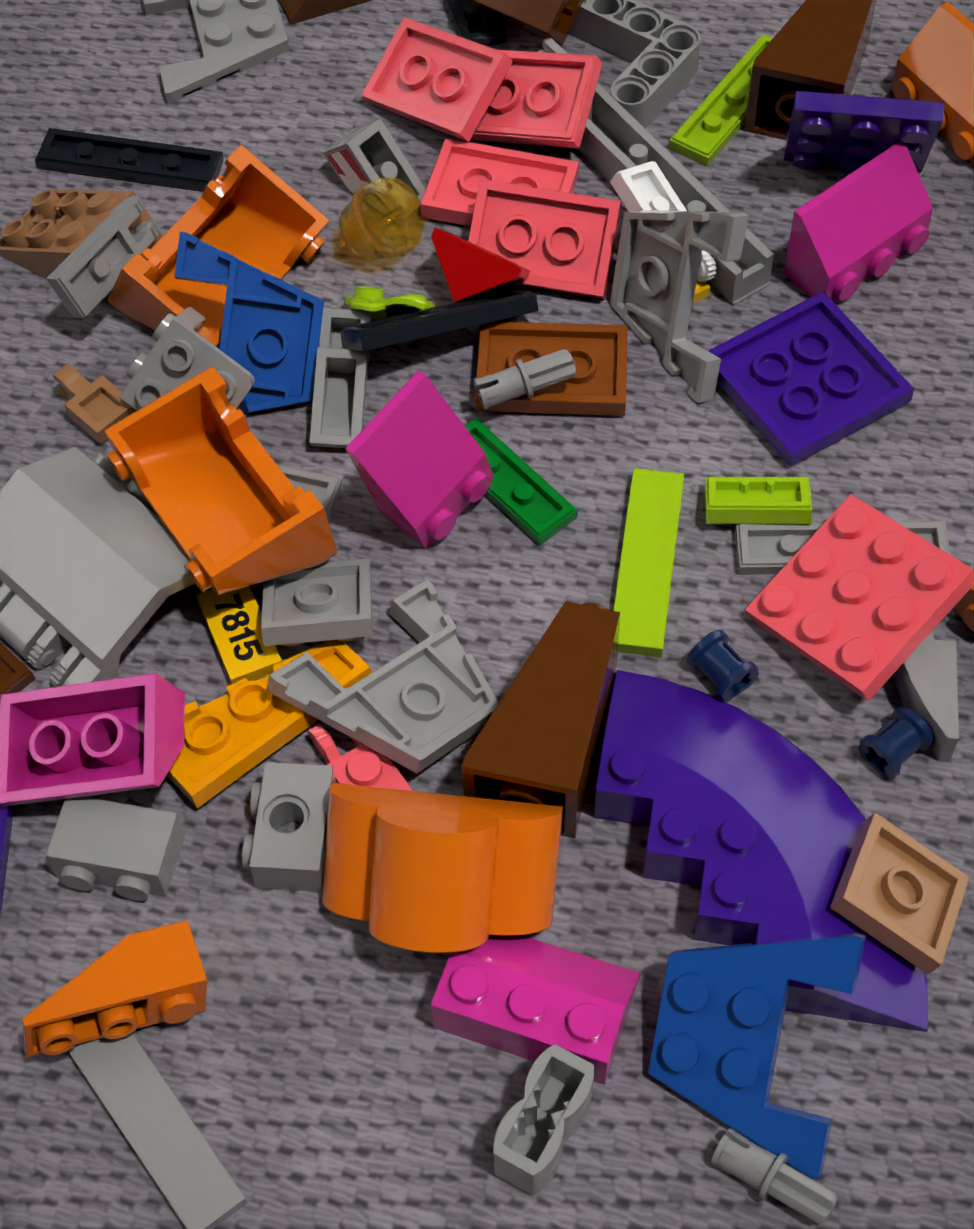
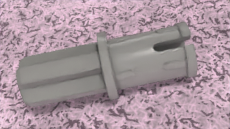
M562 349L525 363L521 359L515 360L516 366L481 378H475L474 384L479 399H482L481 405L486 410L491 406L526 395L528 399L534 396L533 391L571 379L576 375V366L569 351Z
M729 1128L726 1135H723L711 1160L713 1166L722 1169L730 1175L732 1174L759 1191V1198L766 1201L771 1195L816 1223L824 1224L830 1217L837 1202L835 1192L788 1166L786 1163L788 1155L781 1153L777 1156L749 1141V1139L732 1128Z

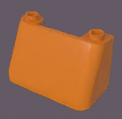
M242 145L226 159L224 164L227 167L223 175L220 174L215 181L211 180L206 185L202 196L151 249L147 247L141 255L136 253L121 269L108 302L123 315L155 331L169 313L176 317L190 306L206 318L197 333L219 349L227 287L175 279L180 232L189 233L199 240L219 250H223L239 260L279 279H282L300 258L308 263L324 245L325 240L319 235L329 220Z
M212 366L104 431L113 448V451L106 454V457L122 482L129 478L133 480L191 560L185 566L198 588L202 592L211 588L216 595H221L318 566L335 556L337 549L324 507L310 489L304 492L301 486L295 488L250 431L244 413L240 408L236 410L232 404L229 405L225 393L228 390V386Z

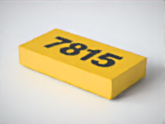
M250 586L221 595H216L213 590L196 595L231 684L247 678L248 681H253L273 673V666L282 660L275 645H263L261 632L262 613Z

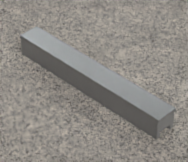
M551 37L544 39L543 49L537 51L568 54ZM597 83L581 145L577 150L609 182L618 171L653 161L656 162L687 211L730 212ZM747 228L740 260L724 262L711 255L712 258L714 257V262H716L717 274L714 275L715 278L708 282L732 306H735L771 285L770 276L774 254Z

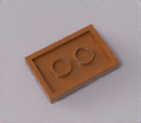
M499 321L480 324L477 378L516 366L515 360L521 359L525 363L562 349L568 350L572 355L576 366V375L571 379L533 391L534 396L528 399L526 395L491 406L486 410L483 409L481 405L482 399H479L476 391L475 411L625 416L628 325Z

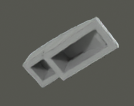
M323 308L319 347H317L310 446L346 448L363 430L371 350L358 351L343 348L340 330H343V327L372 321L371 311Z
M933 630L892 675V679L902 705L918 713L932 730L934 743L929 747L930 751L939 762H950L959 740L957 641L934 639Z

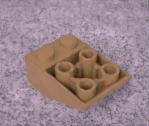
M46 189L31 200L30 205L32 207L21 218L10 222L1 231L2 237L0 238V256L46 279L107 216H110V212L122 200L136 194L134 191H111L109 189L102 191ZM146 209L128 227L129 231L134 230V227L143 221L152 219ZM161 232L160 234H158V237H156L154 241L148 246L149 249H151L163 237Z

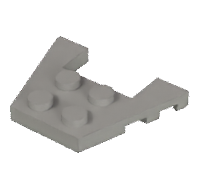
M143 0L146 15L190 7L203 53V58L159 66L167 104L183 99V94L199 87L202 90L217 83L216 79L236 70L243 72L289 51L287 35L276 0Z
M660 210L624 212L610 305L644 344L653 343L664 355L662 364L672 376L682 375L691 386L687 393L694 401L698 403L710 401L714 398L721 358L686 338L690 315L693 311V298L698 270L702 262L701 254L703 250L724 262L740 260L749 215L744 212Z
M428 579L392 600L389 613L419 642L416 646L347 689L343 688L308 652L271 673L267 684V689L273 695L415 773H419L482 730L499 704L471 653L466 654L455 635L457 627L450 614L442 612L436 601L438 593Z

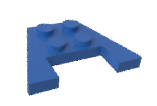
M180 232L175 279L227 287L219 349L248 370L255 379L254 386L237 410L240 408L245 414L312 401L317 347H319L324 301L239 260L223 250H219L199 240L189 233Z
M854 933L836 937L801 938L784 942L752 945L748 943L675 950L671 952L668 958L648 1074L764 1149L777 1156L781 1153L788 1155L787 1164L804 1175L818 1180L822 1175L832 1119L781 1106L769 1101L790 980L853 994L856 991L866 935Z

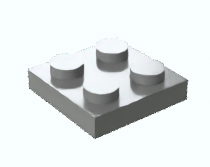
M370 559L325 562L318 566L264 581L261 618L263 645L297 646L306 642L328 640L346 642L362 637H373Z

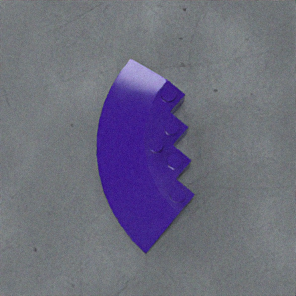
M617 670L597 779L594 818L650 826L643 878L700 886L694 940L723 945L748 943L752 945L784 942L801 938L836 937L854 933L866 935L856 991L853 994L790 980L785 1010L927 1032L928 985L926 973L830 908L862 822L866 820L844 790L805 752L779 732L743 710L690 687L657 677Z

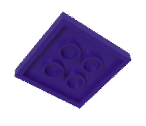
M796 91L785 141L783 160L793 161V165L800 169H817L821 167V164L840 165L842 171L852 173L900 141L907 146L917 171L922 172L942 125L945 103Z
M824 291L708 350V352L721 358L717 378L718 385L789 466L802 461L907 404L912 400L914 392L913 386Z

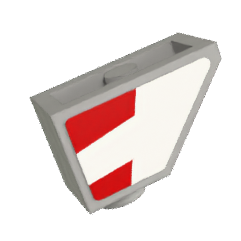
M380 118L354 128L323 152L345 188L394 222H401L420 206L426 189Z

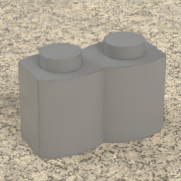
M556 1044L541 1053L528 1073L524 1099L508 1110L497 1128L493 1144L496 1176L532 1196L541 1192L551 1182L561 1163L563 1141L571 1137L580 1128L588 1115L592 1101L594 1064Z

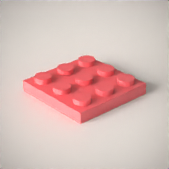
M850 494L746 607L745 611L749 618L869 702L974 585V569Z

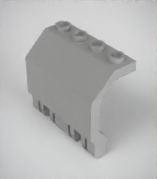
M77 447L19 468L0 491V585L3 582L0 587V636L37 670H42L51 664L71 643L73 646L60 660L59 665L55 667L54 671L51 672L50 682L55 687L115 679L118 673L121 653L165 599L195 584L185 566L191 560L133 480L126 486L117 478L118 475L105 455L98 451L91 458Z

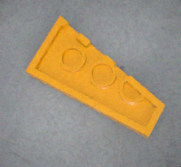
M337 640L325 641L273 666V672L308 652L345 689L372 673L370 666L343 641ZM269 675L253 681H248L247 678H244L226 686L228 694L201 706H198L196 701L185 705L184 747L167 773V776L194 806L199 808L319 719L273 695L267 689Z

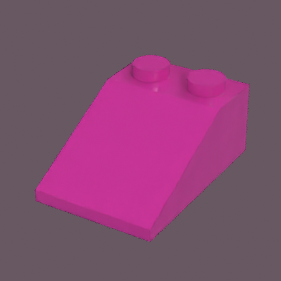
M420 370L410 378L345 448L380 514L424 549L435 540L445 538L451 532L459 514L470 502H477L485 495L494 477L485 452L429 378Z

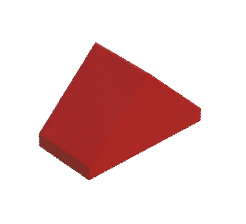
M434 228L431 235L454 302L482 297L524 281L531 271L446 230Z

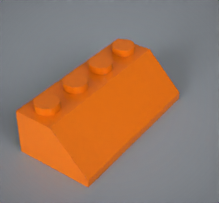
M946 2L937 9L898 58L891 90L896 99L944 102L943 122L938 133L953 146L959 158L969 160L974 165V24L949 2Z

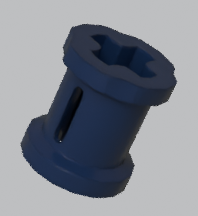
M715 630L703 637L692 648L686 662L693 670L701 669L718 688V697L723 702H728L749 688L756 680L759 672L758 667L753 662H745L728 644L729 637L723 630Z
M900 706L891 714V722L875 736L866 735L860 740L858 749L862 758L885 779L893 780L899 775L901 764L917 750L926 751L933 745L934 736L926 721L918 713L908 707Z

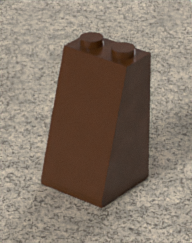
M806 0L756 57L753 63L745 123L746 132L786 140L796 91L852 94L869 41L876 0Z
M565 601L464 756L462 764L464 796L563 806L561 836L576 838L617 666L620 612L608 610L606 607L596 603L576 604Z

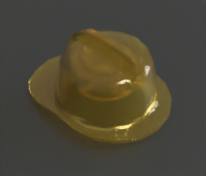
M390 176L379 178L358 189L352 195L351 202L340 213L339 226L343 237L338 242L337 247L339 250L349 247L353 253L365 261H377L386 257L393 258L403 254L421 242L426 218L421 217L420 199L408 185Z

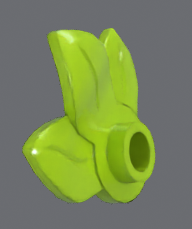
M355 286L354 295L344 296V304L349 305V309L371 311L372 319L387 318V308L416 307L425 310L435 307V304L427 301L422 294H406L387 298L383 297L384 289L378 287Z

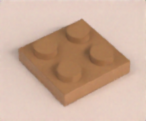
M875 812L862 822L830 908L925 973L930 974L943 963L970 877Z

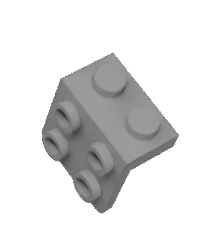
M189 306L176 317L169 313L162 320L152 335L157 340L155 346L149 354L143 351L127 371L126 376L131 381L120 395V398L138 411L213 366L228 386V390L225 393L229 405L232 404L237 410L254 386L255 379L248 370L197 333L206 318Z

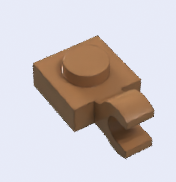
M68 363L53 374V378L62 385L57 389V392L68 401L64 404L67 416L99 444L108 439L104 430L137 411L120 398L122 391L103 375L90 383Z

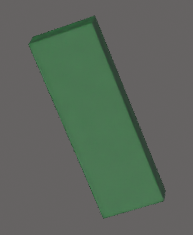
M477 418L465 425L466 429L485 452L494 474L485 496L538 546L542 545L578 517V510Z

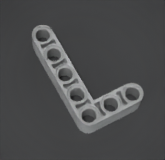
M584 0L569 31L570 34L631 62L611 85L610 95L645 129L695 77L698 71L700 34L698 30L637 0Z

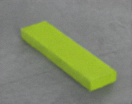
M762 34L671 137L669 149L706 167L711 164L746 123L753 63L756 57L773 39L772 37Z
M633 468L614 611L620 612L619 653L662 658L684 473Z

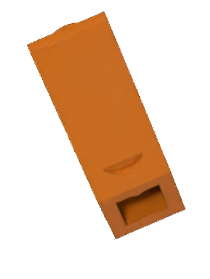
M188 920L129 934L23 1017L22 1024L26 1057L42 1053L46 1055L61 1054L80 1043L100 1038H123L138 1028L161 1022L169 1024L181 1023L190 1019L196 1013L206 1011L207 977Z

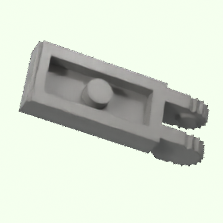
M132 195L122 200L110 212V216H107L46 278L72 317H86L113 289L124 265L136 253L141 255L160 234L161 229L155 219H147L134 227V230H128V227L139 217V214L145 210L144 207L146 205L140 195Z

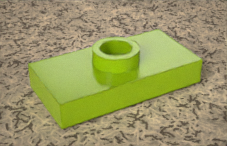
M706 477V524H811L812 500L810 478Z

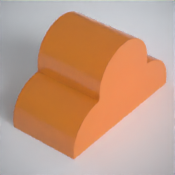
M332 783L329 789L322 903L328 910L341 916L369 921L368 930L377 940L394 947L419 952L448 953L465 951L481 946L487 941L489 935H526L543 931L550 927L553 922L563 806Z

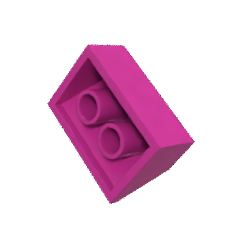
M899 141L794 211L784 275L810 297L824 291L832 301L838 298L844 301L856 292L860 283L871 275L876 277L882 276L890 269L896 258L906 251L910 254L917 252L927 241L930 234L928 227L933 206L907 146Z
M157 673L1 694L0 806L159 787L184 747L185 692Z
M489 935L487 941L479 947L465 951L450 952L431 1002L433 1028L534 1062L547 1048L556 1044L594 1064L593 1081L605 1085L641 973L527 936Z

